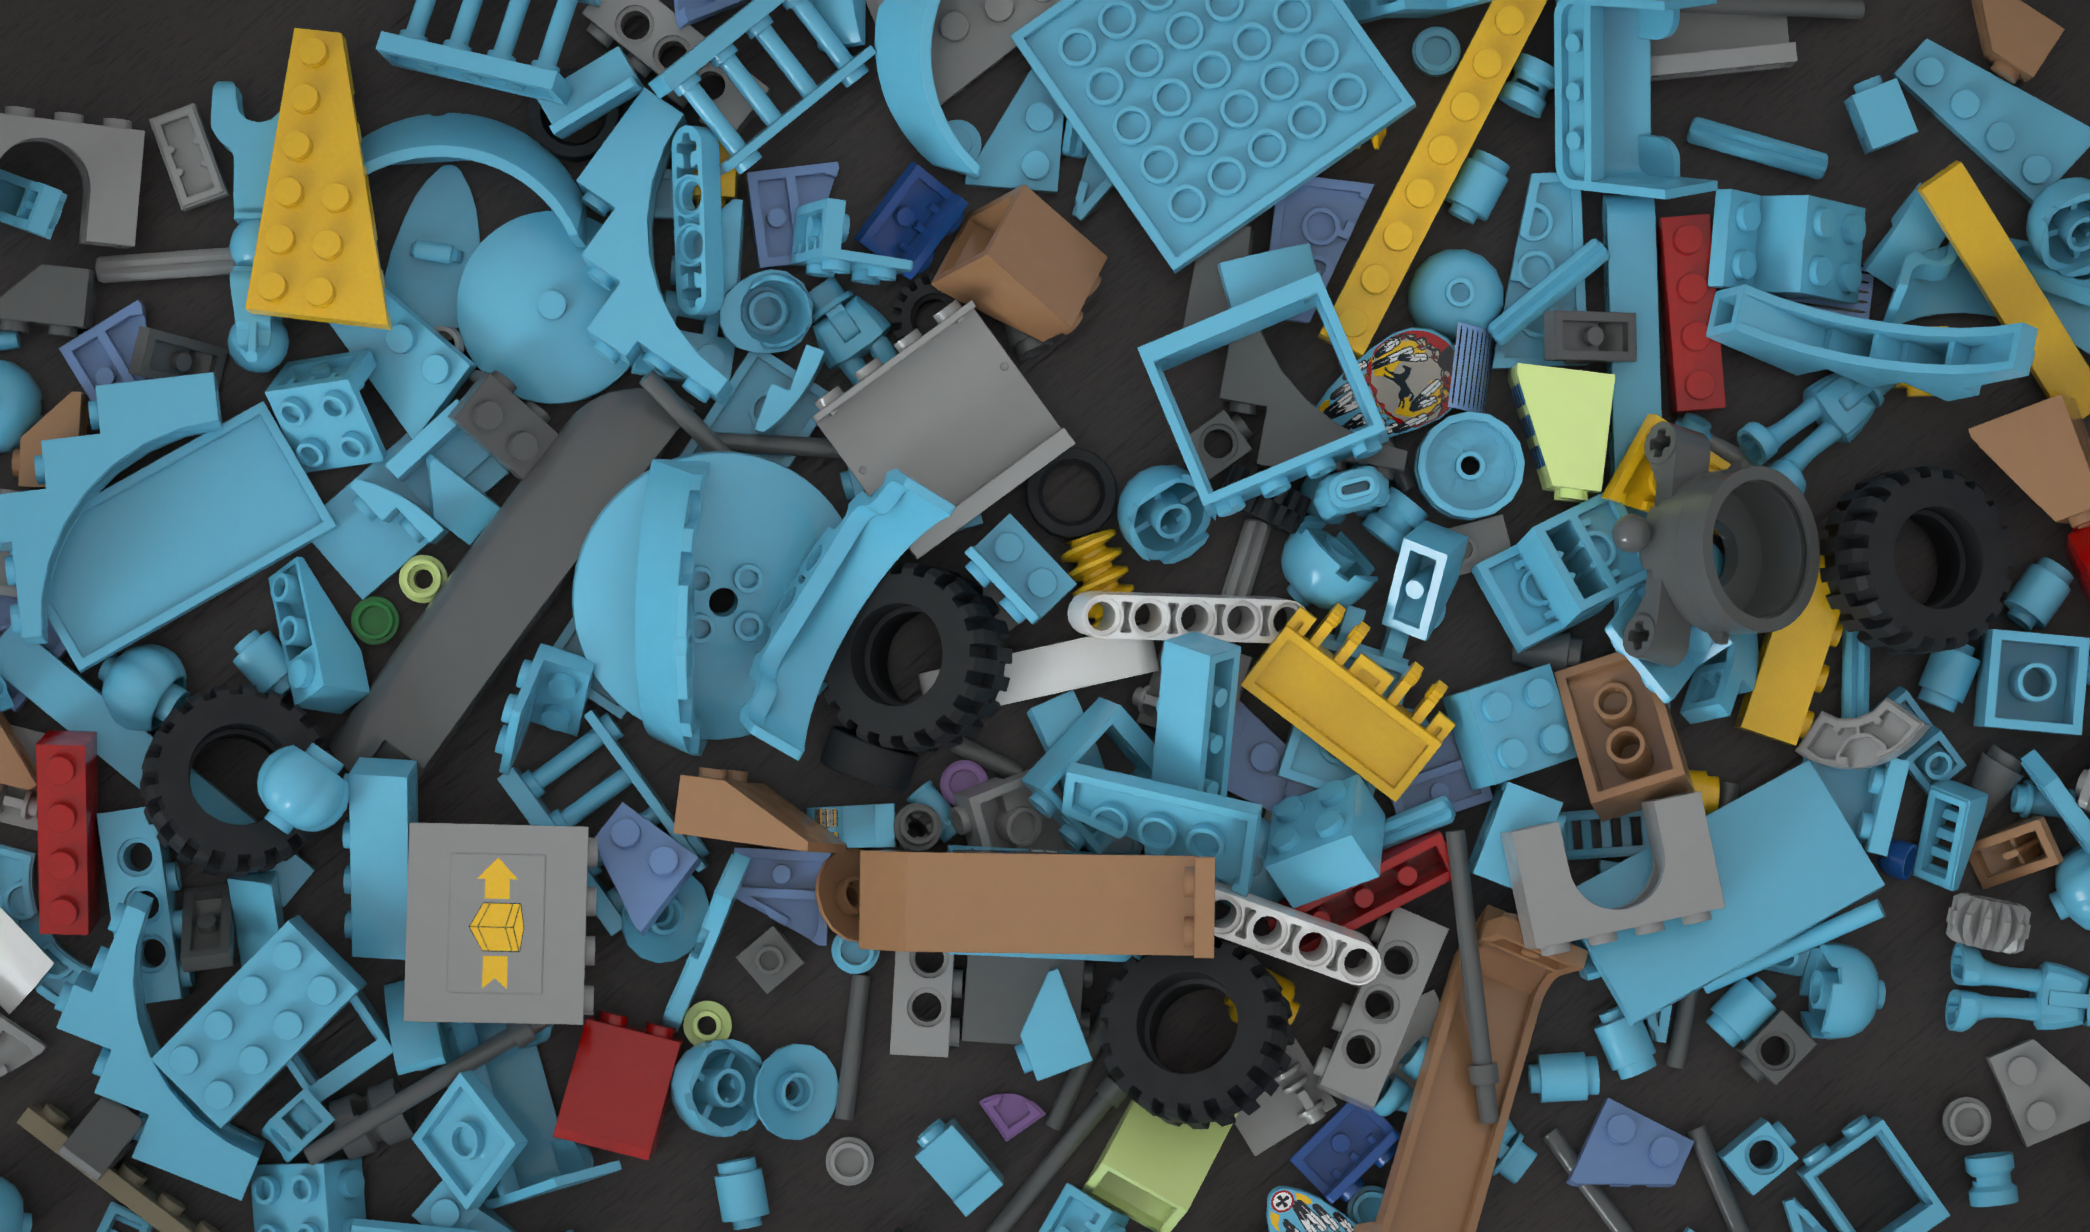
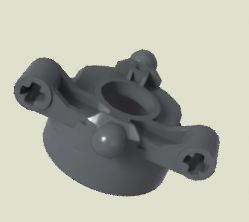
M1664 421L1655 424L1647 434L1644 444L1646 458L1650 462L1657 482L1655 507L1650 508L1645 519L1636 514L1622 516L1615 522L1612 535L1614 543L1622 551L1628 553L1639 552V560L1643 568L1647 570L1645 595L1633 618L1624 629L1623 647L1625 652L1631 657L1666 667H1674L1683 661L1688 652L1691 625L1708 633L1714 643L1727 645L1729 635L1774 632L1794 622L1802 614L1813 595L1819 572L1820 545L1816 523L1809 504L1798 487L1785 475L1764 466L1747 467L1748 461L1735 460L1728 469L1708 471L1710 442L1703 433ZM1714 528L1721 536L1725 548V565L1720 578H1718L1713 556Z

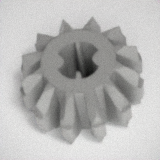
M1960 893L1953 896L1952 906L1948 908L1946 935L1951 940L1966 944V946L2016 954L2024 950L2025 940L2029 938L2031 912L2025 906L2007 900L1979 894Z

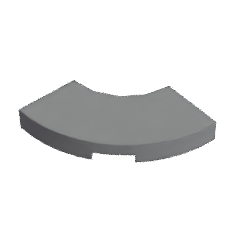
M1887 697L1874 711L1857 718H1837L1822 711L1795 752L1816 763L1832 768H1870L1891 761L1906 752L1923 737L1930 728V725Z

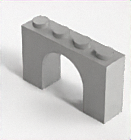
M6 106L5 114L0 113V158L12 146L25 142L45 143L61 150L75 164L83 185L79 244L119 249L135 247L145 131L132 129V121L125 119L103 118V125L83 123L84 115L54 112L53 120L35 117V109Z
M1701 791L1685 792L1641 802L1652 853L1650 877L1642 892L1626 905L1614 909L1603 908L1590 902L1575 886L1570 874L1559 822H1547L1500 832L1525 948H1540L1542 956L1555 955L1571 951L1569 943L1571 941L1587 938L1589 946L1605 944L1618 940L1616 931L1635 928L1636 935L1655 933L1665 930L1664 921L1681 917L1683 925L1700 923L1712 919L1711 910L1725 908Z

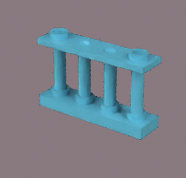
M416 0L406 30H400L399 35L381 31L375 49L392 66L567 106L573 88L559 73L560 69L556 65L577 2L600 7L602 0H557L538 60H532L531 65L515 62L516 59L512 56L531 0H510L494 50H488L487 55L471 52L472 49L468 46L483 0L462 1L450 40H444L443 45L428 42V38L425 37L436 0Z
M752 0L650 81L648 85L659 99L673 90L678 97L684 95L730 154L720 164V176L734 168L740 175L762 158L757 149L840 82L847 88L865 75L869 69L864 63L877 52L870 45L852 56L809 0ZM780 4L783 5L786 11L790 8L793 10L838 68L818 85L771 26L774 21L768 14ZM745 32L750 39L756 37L802 97L782 114L734 54L738 50L733 42ZM709 61L714 68L721 67L766 125L763 130L747 143L744 142L698 83L702 79L697 74V71Z
M596 710L586 713L584 717L593 729L534 772L528 769L522 773L518 767H512L509 775L503 774L497 778L529 824L538 826H575L633 783L650 806L640 815L655 826L662 823L674 840L698 856L701 860V863L696 868L698 873L709 866L703 857L710 852L700 837L673 833L674 816L618 741L624 736V733L608 712L602 716ZM605 744L621 768L563 811L557 808L551 813L540 798L546 793L544 788ZM598 853L597 867H587V887H597L596 916L610 935L613 936L622 930V909L624 904L616 887L608 891L597 876L603 871L601 866L604 865Z

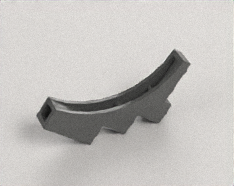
M1245 225L1195 260L1183 328L1229 309L1217 265L1221 262L1252 255L1254 231L1251 226ZM1263 330L1228 344L1229 348L1219 398L1222 402L1230 403L1229 412L1257 417L1258 409L1266 410L1257 465L1260 468H1271L1354 433L1335 423L1306 400L1281 370L1266 343ZM1381 444L1382 450L1375 455L1361 460H1356L1354 456L1335 463L1337 466L1335 470H1346L1347 463L1359 466H1372L1381 472L1387 480H1394L1395 472L1406 474L1409 453L1402 449Z

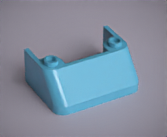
M1559 0L1554 12L1555 167L1560 181L1566 187L1575 190L1656 199H1671L1718 190V181L1680 177V155L1676 145L1667 137L1651 135L1650 39H1666L1675 33L1680 21V9L1717 4V0Z
M440 1022L444 1032L446 1063L441 1064V1066L446 1065L507 1029L506 1023ZM554 1024L535 1034L537 1039L523 1048L519 1049L518 1045L474 1070L529 1141L483 1202L489 1209L510 1205L622 1170L619 1160L593 1167V1155L587 1145L553 1137L557 1116L537 1045L549 1039Z

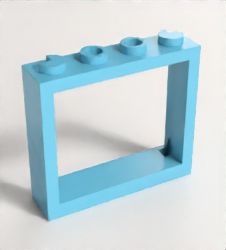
M1319 271L1137 348L1208 517L1216 513L1219 517H1226L1237 513L1246 506L1244 501L1263 494L1264 498L1280 495L1291 488L1290 482L1306 475L1310 479L1323 477L1337 468L1335 463L1352 456L1356 460L1368 458L1381 451V444L1389 441L1386 427ZM1316 307L1367 427L1213 492L1163 371Z

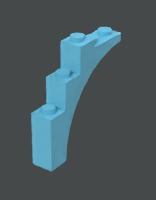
M644 87L576 180L580 190L585 194L581 199L584 204L603 217L609 211L611 212L610 216L581 254L586 265L590 268L586 274L607 290H611L614 285L617 286L586 330L592 340L595 341L591 348L610 363L615 365L621 359L632 367L644 351L646 354L642 358L643 361L657 372L666 376L670 370L686 380L682 387L692 396L703 403L712 398L722 405L733 388L724 375L697 353L676 326L665 305L655 269L653 224L657 195L665 170L672 156L671 148L674 135L680 127L688 125L682 112L664 100L659 99L657 95Z
M1743 284L1715 291L1706 337L1796 376L1828 369L1869 388L1904 382L1945 401H1952L1979 395L1981 385L2029 376L2030 367L2035 356L2034 347L2038 329L2024 322L1971 328L1925 327L1888 323L1810 307Z
M214 372L95 386L97 400L88 401L91 428L92 430L100 429V434L41 440L42 455L34 456L37 483L38 485L46 484V489L0 494V552H13L12 556H5V570L8 585H16L18 604L10 605L11 625L13 633H21L23 641L28 646L48 643V601L54 570L70 531L91 500L117 474L148 453L185 437L223 429L218 381Z
M135 891L128 905L119 902L108 926V930L116 933L110 949L101 946L90 973L82 970L74 984L64 983L54 1009L62 1012L56 1028L103 1046L92 1074L100 1077L94 1093L141 1111L139 1117L142 1119L143 1125L133 1138L138 1143L132 1158L242 1201L266 1142L230 1123L220 1129L151 1060L162 1047L157 1040L146 1008L141 963L143 936L154 898Z

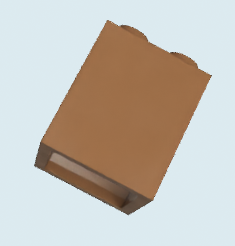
M1023 184L967 215L931 284L937 290L965 304L972 300L976 305L975 309L1044 342L1060 333L1067 335L1078 326L1084 315L1081 309L1086 299L1100 285L1102 278L1099 274L1108 257L1029 187Z
M2059 394L1968 429L1971 438L2055 522L2070 524L2071 528L2078 527V529L2090 526V438L2075 398Z

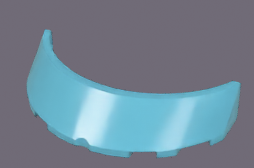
M884 0L877 12L874 44L875 51L877 52L875 59L881 90L890 112L910 143L931 165L979 179L982 166L970 156L953 133L941 108L934 84L931 56L932 35L941 0Z
M447 113L441 116L425 114L393 122L362 138L361 147L367 174L389 165L470 160L497 168L523 182L539 195L559 218L575 246L587 247L586 204L581 200L583 194L566 168L549 150L532 137L510 125L471 114Z
M2009 238L2076 347L2090 355V273L2076 277L2062 276L2058 271L2046 266L2035 255L2029 241ZM1949 242L1948 246L1931 249L1920 253L1917 249L1905 257L1882 322L1903 324L1925 316L1948 313L1980 314L1996 317Z
M652 459L643 505L636 578L635 660L639 706L643 725L649 737L689 755L701 756L708 743V739H702L701 720L699 716L694 714L695 546L701 524L703 491L705 481L710 473V462Z
M897 468L886 473L882 486L871 495L861 491L848 504V510L842 522L835 529L829 526L801 564L798 573L784 592L767 625L771 630L769 639L763 649L755 654L748 674L755 681L753 693L748 702L740 709V722L749 733L799 761L805 751L809 721L819 690L829 666L857 614L899 557L927 530L951 516L956 508L955 505Z

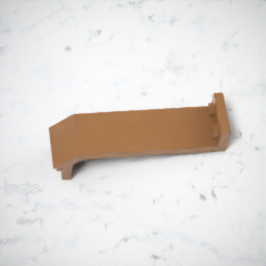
M860 850L859 949L902 952L1174 955L1214 958L1215 856Z
M1489 904L1486 906L1476 921L1491 1056L1492 1061L1497 1062L1499 1082L1495 1083L1499 1122L1487 1124L1479 1122L1476 1088L1470 1085L1468 1065L1473 1064L1460 951L1458 948L1453 956L1378 1215L1375 1221L1355 1224L1353 1232H1476L1543 998L1557 977L1584 969L1589 951L1573 945V941L1569 942L1571 951L1542 956L1540 948H1525L1517 914L1508 913Z

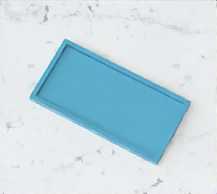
M264 401L224 422L222 430L208 432L99 492L84 510L70 531L56 564L48 601V619L80 673L337 529L336 524Z
M1810 760L1706 816L1725 902V908L1710 911L1711 920L1683 925L1681 917L1664 921L1665 930L1644 935H1636L1635 928L1616 931L1617 941L1589 946L1587 938L1580 939L1585 950L1589 951L1588 955L1631 1027L1872 895L1885 886V883ZM1651 847L1576 886L1577 889L1590 902L1603 908L1614 909L1626 905L1642 892L1648 882L1652 869Z

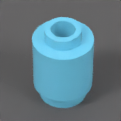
M1476 149L1471 158H1465L1445 197V200L1451 204L1448 212L1471 225H1474L1477 219L1487 221L1508 182V178L1505 176L1510 166L1499 158Z
M2044 556L2039 559L2037 564L2031 563L2004 600L2005 605L2010 609L2007 613L2008 618L2028 631H2031L2034 626L2044 629L2071 592L2069 585L2074 579L2073 575L2059 563Z
M254 630L234 647L239 655L233 660V663L252 685H256L259 693L268 695L270 690H273L285 697L291 692L282 644L271 631L260 635L257 630Z
M1966 644L1954 650L1931 653L1918 683V686L1922 687L1918 699L1954 713L1958 702L1964 703L1981 661L1972 657L1976 648Z
M1757 976L1750 982L1743 978L1736 981L1710 1008L1713 1013L1707 1018L1706 1023L1734 1048L1741 1040L1746 1043L1778 1010L1771 1003L1777 995Z
M1619 1006L1608 1009L1598 1015L1601 1023L1594 1027V1031L1611 1070H1617L1621 1080L1639 1075L1657 1065L1653 1056L1657 1051L1644 1021L1631 1027Z
M1584 1052L1537 1054L1536 1064L1528 1065L1530 1094L1538 1093L1540 1103L1587 1100L1588 1095H1599L1600 1078L1597 1056H1585Z
M755 1156L717 1163L719 1175L714 1176L722 1222H732L733 1230L762 1225L761 1216L770 1214L762 1167H757Z

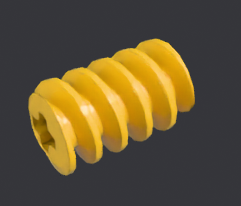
M1115 529L1104 530L1064 544L1071 545V548L1060 556L1062 563H1077V567L1069 572L1068 575L1074 581L1083 582V585L1073 592V597L1086 591L1132 592L1135 590L1133 584L1118 583V579L1129 571L1128 567L1112 565V561L1123 553L1121 547H1106L1105 544L1116 535ZM1099 602L1092 605L1088 613V618H1095V622L1091 625L1092 627L1097 626L1103 619V607Z

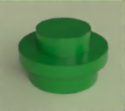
M368 597L355 606L351 615V626L353 632L361 641L367 644L380 645L390 641L396 635L400 626V615L391 601L382 597Z

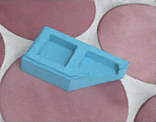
M430 453L426 457L430 485V513L434 519L471 545L500 509V506L451 467Z

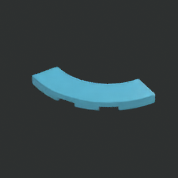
M0 843V907L54 962L50 970L34 988L40 995L56 1004L64 983L74 984L81 971L84 970L90 973L92 966L73 956L53 934H40L39 903L35 881L38 853Z
M737 852L731 854L717 884L702 923L696 946L689 954L663 1015V1025L675 1028L677 1033L718 944L751 858Z

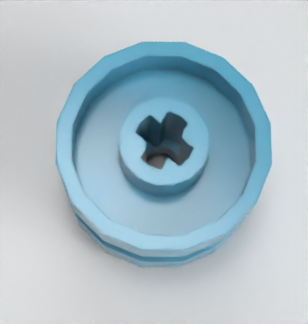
M1468 411L1448 416L1425 434L1415 451L1413 475L1417 491L1431 509L1449 519L1472 521L1488 517L1512 501L1522 484L1525 460L1520 441L1508 425L1490 414ZM1465 457H1471V462H1478L1479 469L1477 472L1467 475L1462 471L1461 462Z

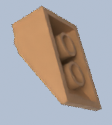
M1616 652L1554 672L1589 799L1602 822L1642 810L1641 802L1695 791L1668 703H1663L1656 693L1651 692L1645 686L1639 672L1624 655Z
M699 767L698 776L680 775L673 833L805 852L846 854L847 844L766 784L748 782V772Z

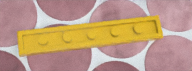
M1956 160L1916 189L2001 325L2024 322L2038 329L2034 347L2035 356L2030 371L2047 399L2059 394L2075 398L2083 419L2090 414V368L1962 162Z

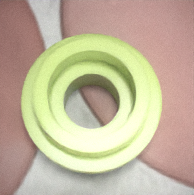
M418 555L408 560L401 568L399 584L402 592L410 600L418 603H430L447 580L448 574L445 566L435 557ZM422 570H428L432 574L433 581L428 588L422 589L416 583V575Z
M709 1000L701 1001L693 1005L686 1013L683 1022L684 1033L694 1046L705 1041L728 1039L732 1030V1019L728 1010L720 1003ZM710 1016L716 1021L717 1027L714 1033L704 1034L700 1031L698 1023L702 1017Z

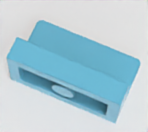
M618 46L564 78L573 88L567 106L537 100L551 122L549 127L553 134L561 139H565L640 94L644 86L622 48Z
M458 399L453 401L385 464L398 480L403 481L429 509L430 485L426 457L430 453L465 479L491 456L448 418V415L460 402Z

